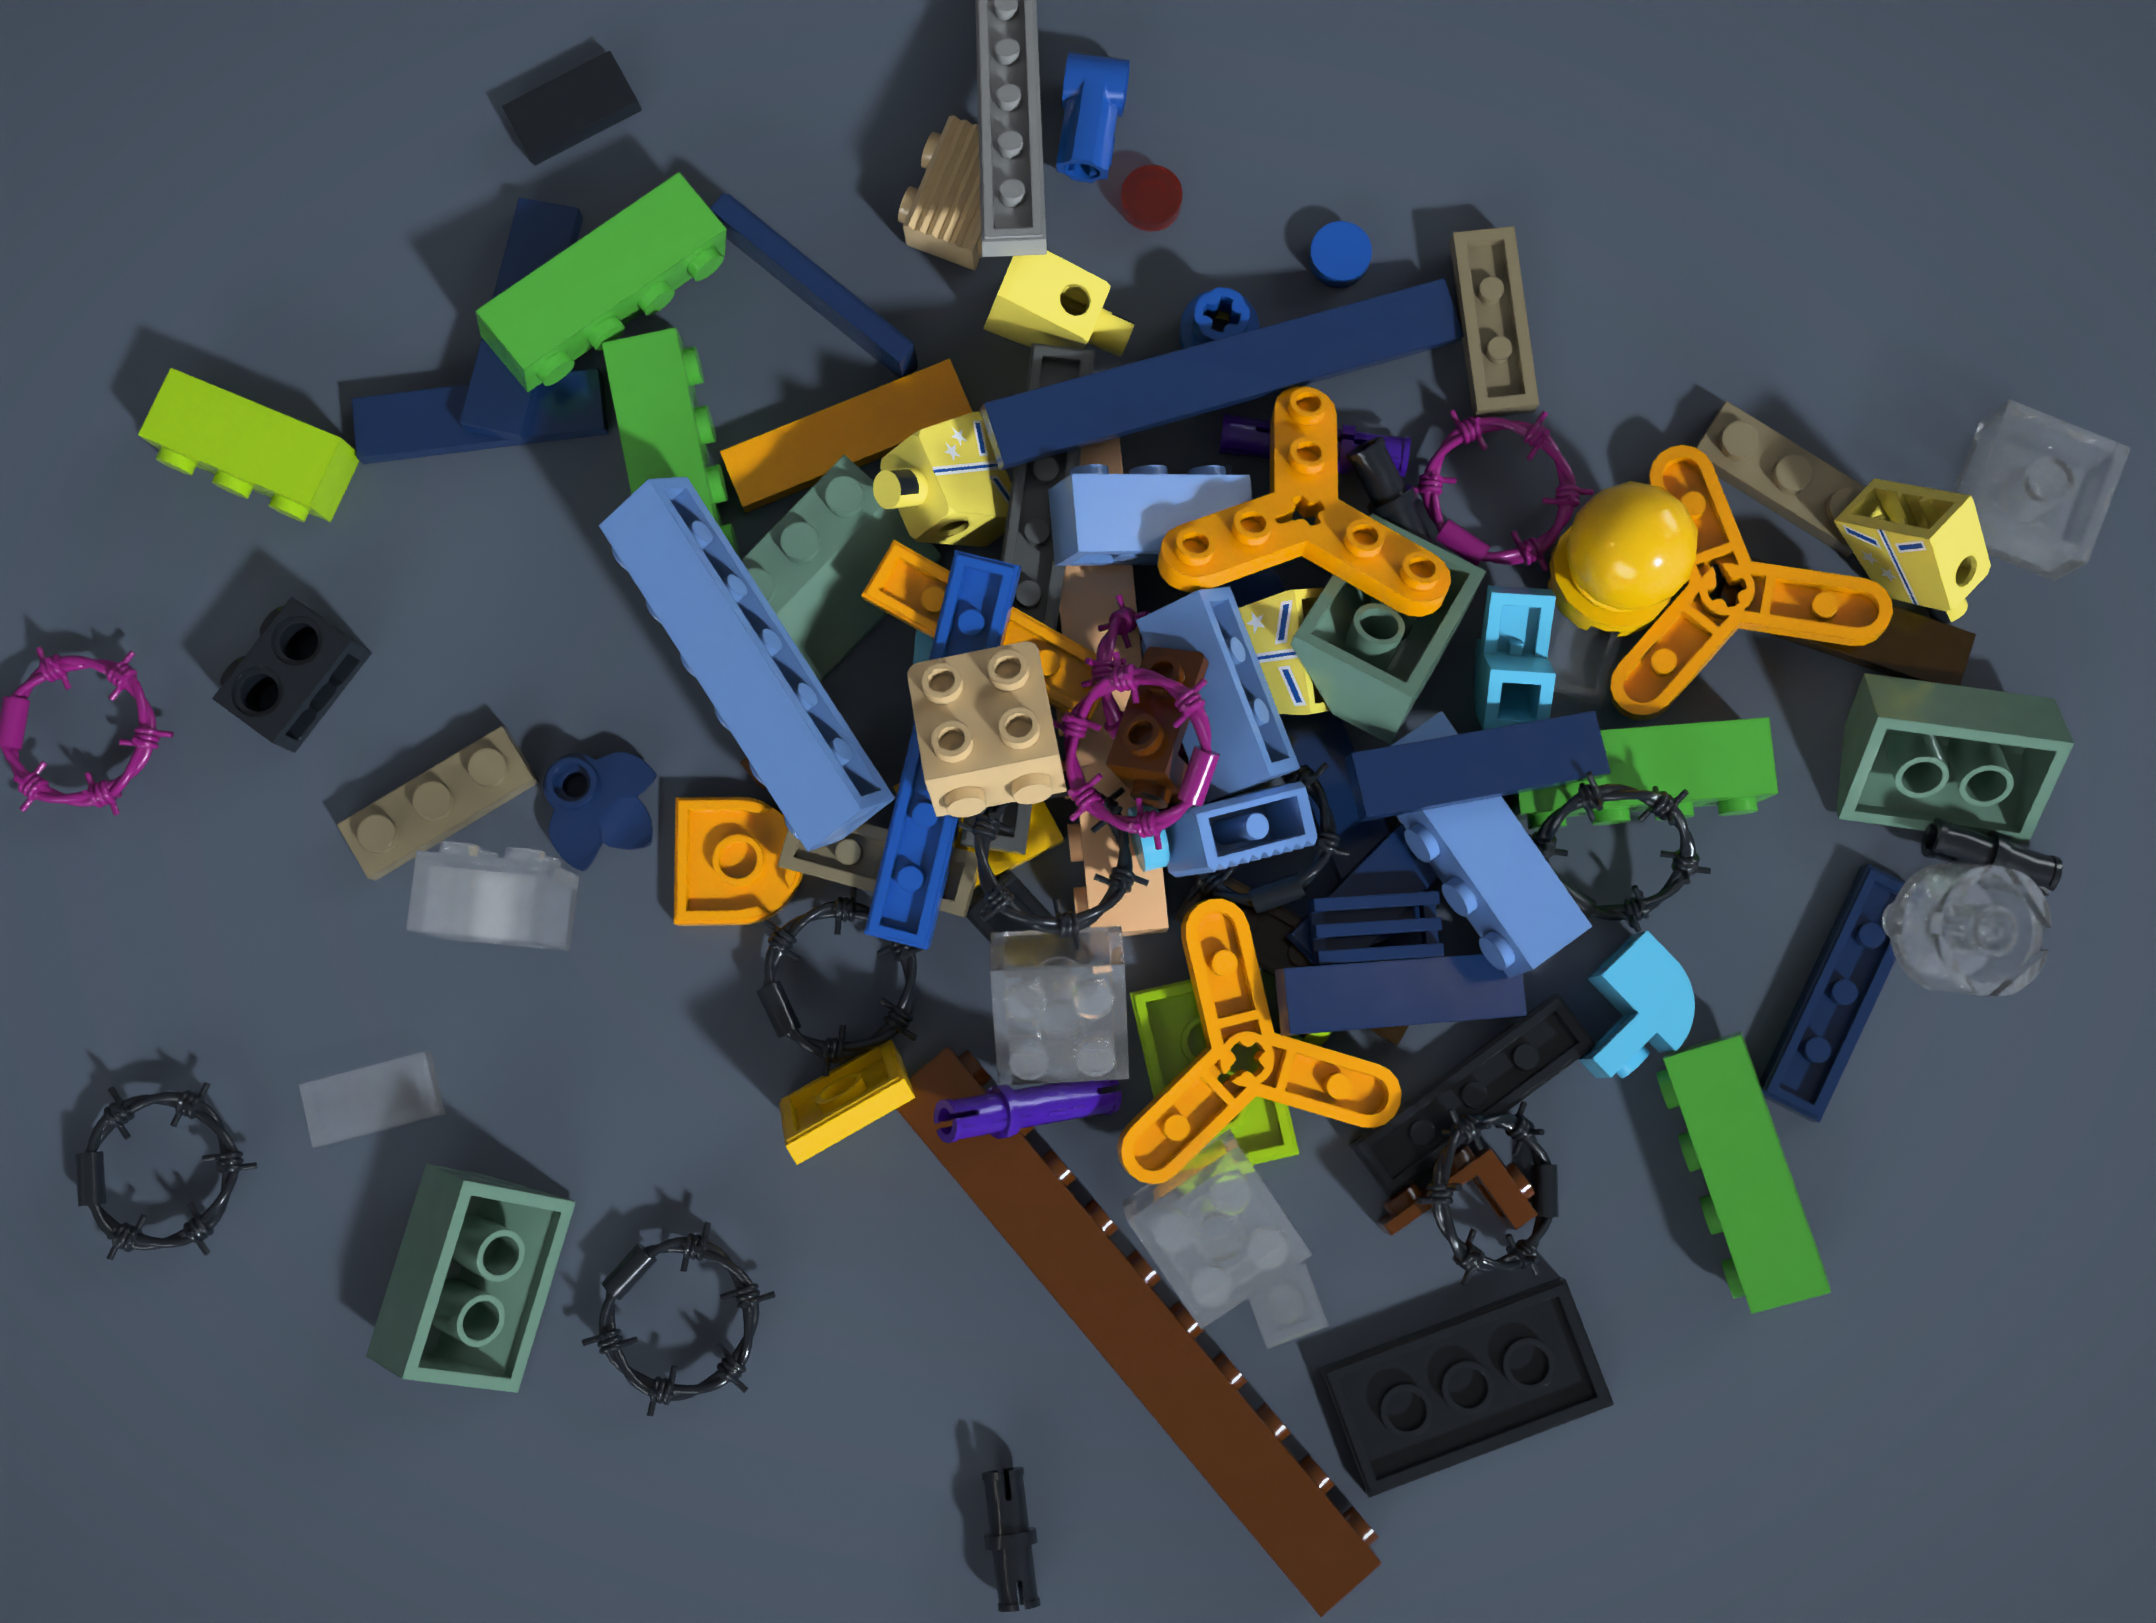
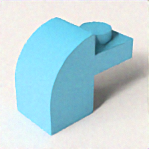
M1488 585L1481 639L1476 640L1474 661V702L1476 715L1482 730L1550 718L1556 672L1547 658L1556 599L1552 589Z
M1648 930L1631 935L1587 978L1623 1015L1595 1042L1597 1046L1578 1059L1595 1078H1611L1615 1073L1620 1078L1628 1076L1650 1054V1051L1644 1046L1647 1042L1659 1053L1677 1051L1687 1038L1693 1023L1695 1010L1694 994L1690 980L1682 966Z

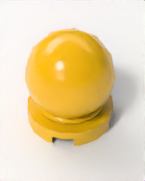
M1629 481L1601 490L1576 513L1573 525L1559 538L1550 555L1552 556L1550 560L1551 578L1547 584L1548 589H1552L1556 596L1555 604L1557 608L1578 628L1586 631L1592 626L1606 632H1618L1617 637H1626L1646 629L1670 603L1671 597L1689 580L1696 559L1698 529L1686 506L1660 486Z

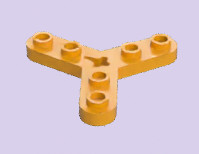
M1295 386L1286 389L1276 399L1270 420V494L1176 526L1168 531L1163 538L1158 555L1157 567L1161 577L1170 586L1184 592L1193 593L1197 590L1211 589L1302 556L1397 612L1416 617L1433 614L1441 607L1451 584V575L1448 567L1434 553L1338 499L1337 412L1334 403L1326 394L1318 389L1307 386ZM1294 511H1298L1304 518L1314 516L1316 518L1314 525L1310 526L1304 519L1291 520Z
M1679 445L1669 447L1661 452L1653 461L1648 484L1664 488L1686 506L1698 529L1696 559L1689 580L1686 582L1687 587L1617 665L1611 677L1610 696L1617 710L1630 719L1645 721L1656 718L1669 708L1737 629L1848 646H1864L1875 641L1886 630L1893 615L1892 600L1886 589L1877 582L1866 578L1751 561L1713 464L1707 455L1692 446ZM1712 564L1719 566L1723 578L1725 577L1726 582L1730 586L1741 584L1744 590L1737 594L1735 606L1727 607L1723 599L1712 601L1709 597V594L1715 591L1717 584L1715 570L1713 567L1710 568Z
M1205 899L1194 904L1183 918L1181 940L1207 1047L1126 1125L1119 1136L1117 1145L1119 1162L1124 1170L1140 1182L1158 1184L1168 1181L1178 1174L1256 1096L1359 1127L1376 1128L1389 1122L1396 1115L1401 1105L1402 1092L1398 1079L1394 1074L1380 1064L1274 1033L1252 935L1244 912L1235 903L1225 899ZM1236 1043L1244 1047H1250L1255 1043L1259 1048L1253 1057L1255 1063L1259 1066L1257 1070L1251 1073L1241 1069L1221 1084L1217 1080L1220 1074L1225 1075L1236 1060L1235 1055L1231 1051L1232 1047Z

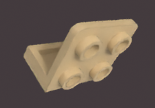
M1023 641L918 662L909 668L907 677L924 780L936 817L946 815L970 817L981 813L986 807L1011 802L1035 804L1048 799L1052 794L1067 792L1039 649L1034 643Z

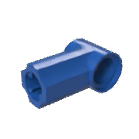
M1076 52L1068 53L1062 92V109H1065L1056 168L1057 172L1067 175L1071 180L1093 183L1096 180L1108 179L1115 144L1117 118L1122 117L1124 113L1130 60Z

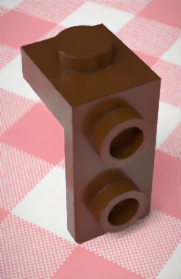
M1149 647L1145 651L1140 668L1155 671L1191 689L1204 678L1209 662L1201 652ZM1139 685L1137 688L1139 703L1133 704L1130 693L1106 765L1129 788L1131 798L1134 800L1142 798L1143 805L1165 809L1169 803L1178 804L1181 802L1177 795L1187 769V764L1181 759L1178 752L1190 719L1188 718L1178 728H1175L1172 723L1182 715L1174 705L1176 699L1161 686Z
M1464 1145L1455 1151L1448 1183H1461L1463 1186L1472 1180L1505 1227L1517 1230L1538 1215L1528 1201L1530 1197L1535 1195V1192L1515 1164L1510 1162L1503 1166L1490 1148L1476 1149L1472 1152L1468 1145ZM1415 1182L1410 1183L1382 1204L1388 1213L1376 1222L1384 1233L1390 1236L1394 1235L1433 1207L1432 1204H1418V1198L1427 1196L1428 1189L1426 1186L1419 1189Z

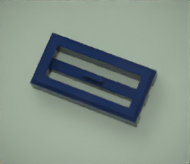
M1439 891L1314 898L1307 900L1313 965L1444 956V944L1439 943L1438 931L1442 930L1441 917L1436 915V905L1440 904ZM1419 907L1420 918L1336 924H1325L1324 912ZM1409 932H1421L1422 944L1342 950H1327L1326 938Z

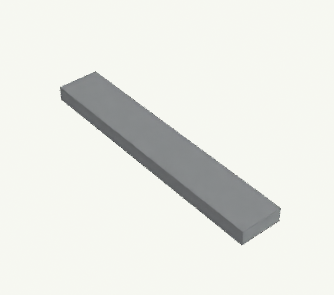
M975 0L982 257L1047 255L1036 0Z

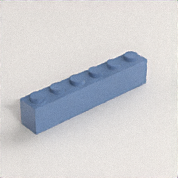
M687 477L648 479L599 525L612 546L613 556L629 572L646 599L648 611L663 625L680 652L682 664L691 675L696 677L714 705L718 720L732 733L745 753L753 775L760 783L766 786L784 814V821L789 831L802 842L807 852L843 840L892 802L895 797Z

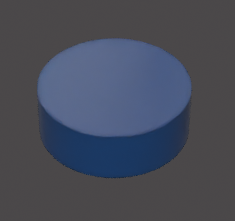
M1346 221L1329 223L1319 229L1312 240L1308 257L1310 269L1314 276L1327 286L1335 288L1351 286L1365 275L1372 257V245L1368 235L1359 226Z

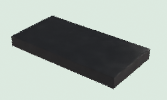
M1562 1277L1319 1368L1368 1497L1375 1496L1614 1405L1567 1281Z

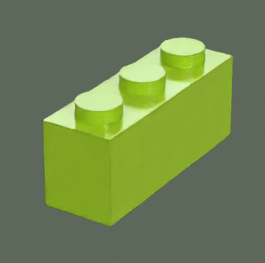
M170 368L138 433V436L159 450L155 459L162 464L190 476L193 475L196 467L215 474L212 480L213 484L245 499L249 498L252 490L271 498L268 505L270 508L300 522H305L308 514L331 522L359 463L356 450L341 437L173 368Z

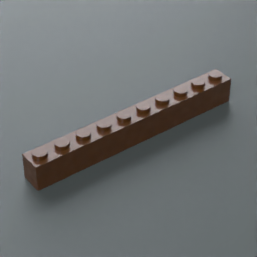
M946 1047L909 1079L915 1098L896 1108V1110L1322 1618L1382 1564L1370 1546L1379 1536L1353 1505L1342 1513L1326 1493L1335 1486L1333 1481L1309 1453L1302 1460L1298 1461L1282 1442L1291 1434L1290 1430L1266 1402L1257 1409L1250 1404L1239 1390L1248 1382L1247 1379L1223 1351L1212 1358L1197 1341L1196 1337L1204 1331V1328L1180 1300L1176 1301L1171 1307L1165 1303L1153 1288L1161 1280V1277L1137 1249L1128 1256L1123 1253L1110 1237L1119 1228L1094 1198L1084 1206L1068 1187L1076 1177L1052 1148L1042 1156L1027 1139L1026 1135L1034 1129L1033 1126L1020 1128L1016 1135H1012L1013 1137L997 1139L991 1134L958 1139L957 1142L945 1143L940 1139L936 1130L952 1126V1121L934 1124V1109L938 1101L984 1095L986 1091L984 1085L992 1079L990 1074L968 1049L958 1056L952 1048Z

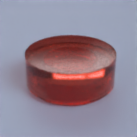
M1145 165L1135 169L1127 176L1122 186L1121 208L1125 218L1134 227L1144 231H1159L1169 227L1177 219L1181 211L1183 197L1181 183L1172 171L1163 166Z

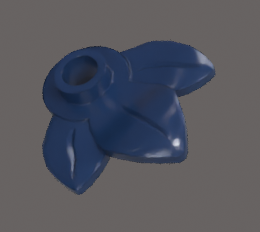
M614 752L597 760L585 754L571 753L561 756L549 766L543 780L544 795L548 803L554 808L548 833L554 848L570 866L582 872L586 871L595 860L602 843L612 848L637 850L651 845L653 840L652 819L646 806L638 796L653 784L657 774L645 761L636 755L626 752ZM577 775L585 776L587 780L586 791L581 796L571 797L567 791L569 780Z

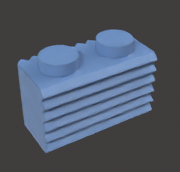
M1301 781L1204 803L1203 806H1191L1178 821L1165 828L1170 852V861L1167 863L1168 872L1175 877L1210 873L1216 870L1227 869V867L1238 866V864L1249 863V861H1256L1261 858L1280 855L1284 852L1314 846L1318 836L1306 786Z

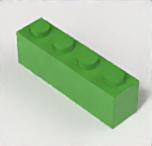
M678 172L477 309L475 312L480 335L527 392H530L541 383L545 386L553 385L563 379L573 369L575 365L574 360L593 347L597 351L603 350V342L617 340L625 330L624 325L644 312L646 316H650L663 309L674 297V290L692 278L695 281H701L713 274L724 260L727 229L681 173Z
M676 327L603 342L602 347L631 495L648 479L687 477L740 558L732 524L722 525L718 503L728 501V494L720 464L710 465L706 444L716 442V435L708 405L698 406L694 385L704 383V375L696 346L686 348Z
M1769 717L1600 730L1611 773L1603 778L1595 779L1598 786L1621 784L1645 791H1652L1654 786H1658L1659 792L1666 791L1673 798L1686 789L1689 794L1678 805L1685 818L1694 816V807L1715 805L1718 807V815L1720 816L1754 813L1758 811L1757 802L1778 794ZM1583 781L1506 795V802L1518 821L1527 820L1528 830H1539L1549 815L1578 793L1580 783H1585L1586 785L1589 782ZM1637 799L1605 801L1601 811L1593 809L1596 820L1591 821V824L1599 826L1630 822V812L1645 811L1648 805ZM1580 808L1569 813L1566 817L1586 816L1587 812L1584 808ZM1655 816V820H1657V821H1663V820H1660L1659 817H1656V816ZM1566 818L1563 820L1559 828L1567 826Z
M1739 1031L1666 1053L1663 1060L1667 1069L1656 1072L1657 1080L1667 1108L1672 1109L1680 1106L1688 1131L1677 1134L1689 1171L1693 1172L1702 1169L1710 1194L1699 1197L1711 1235L1723 1232L1732 1257L1721 1260V1264L1733 1298L1746 1296L1751 1314L1831 1293L1824 1265L1742 1032Z

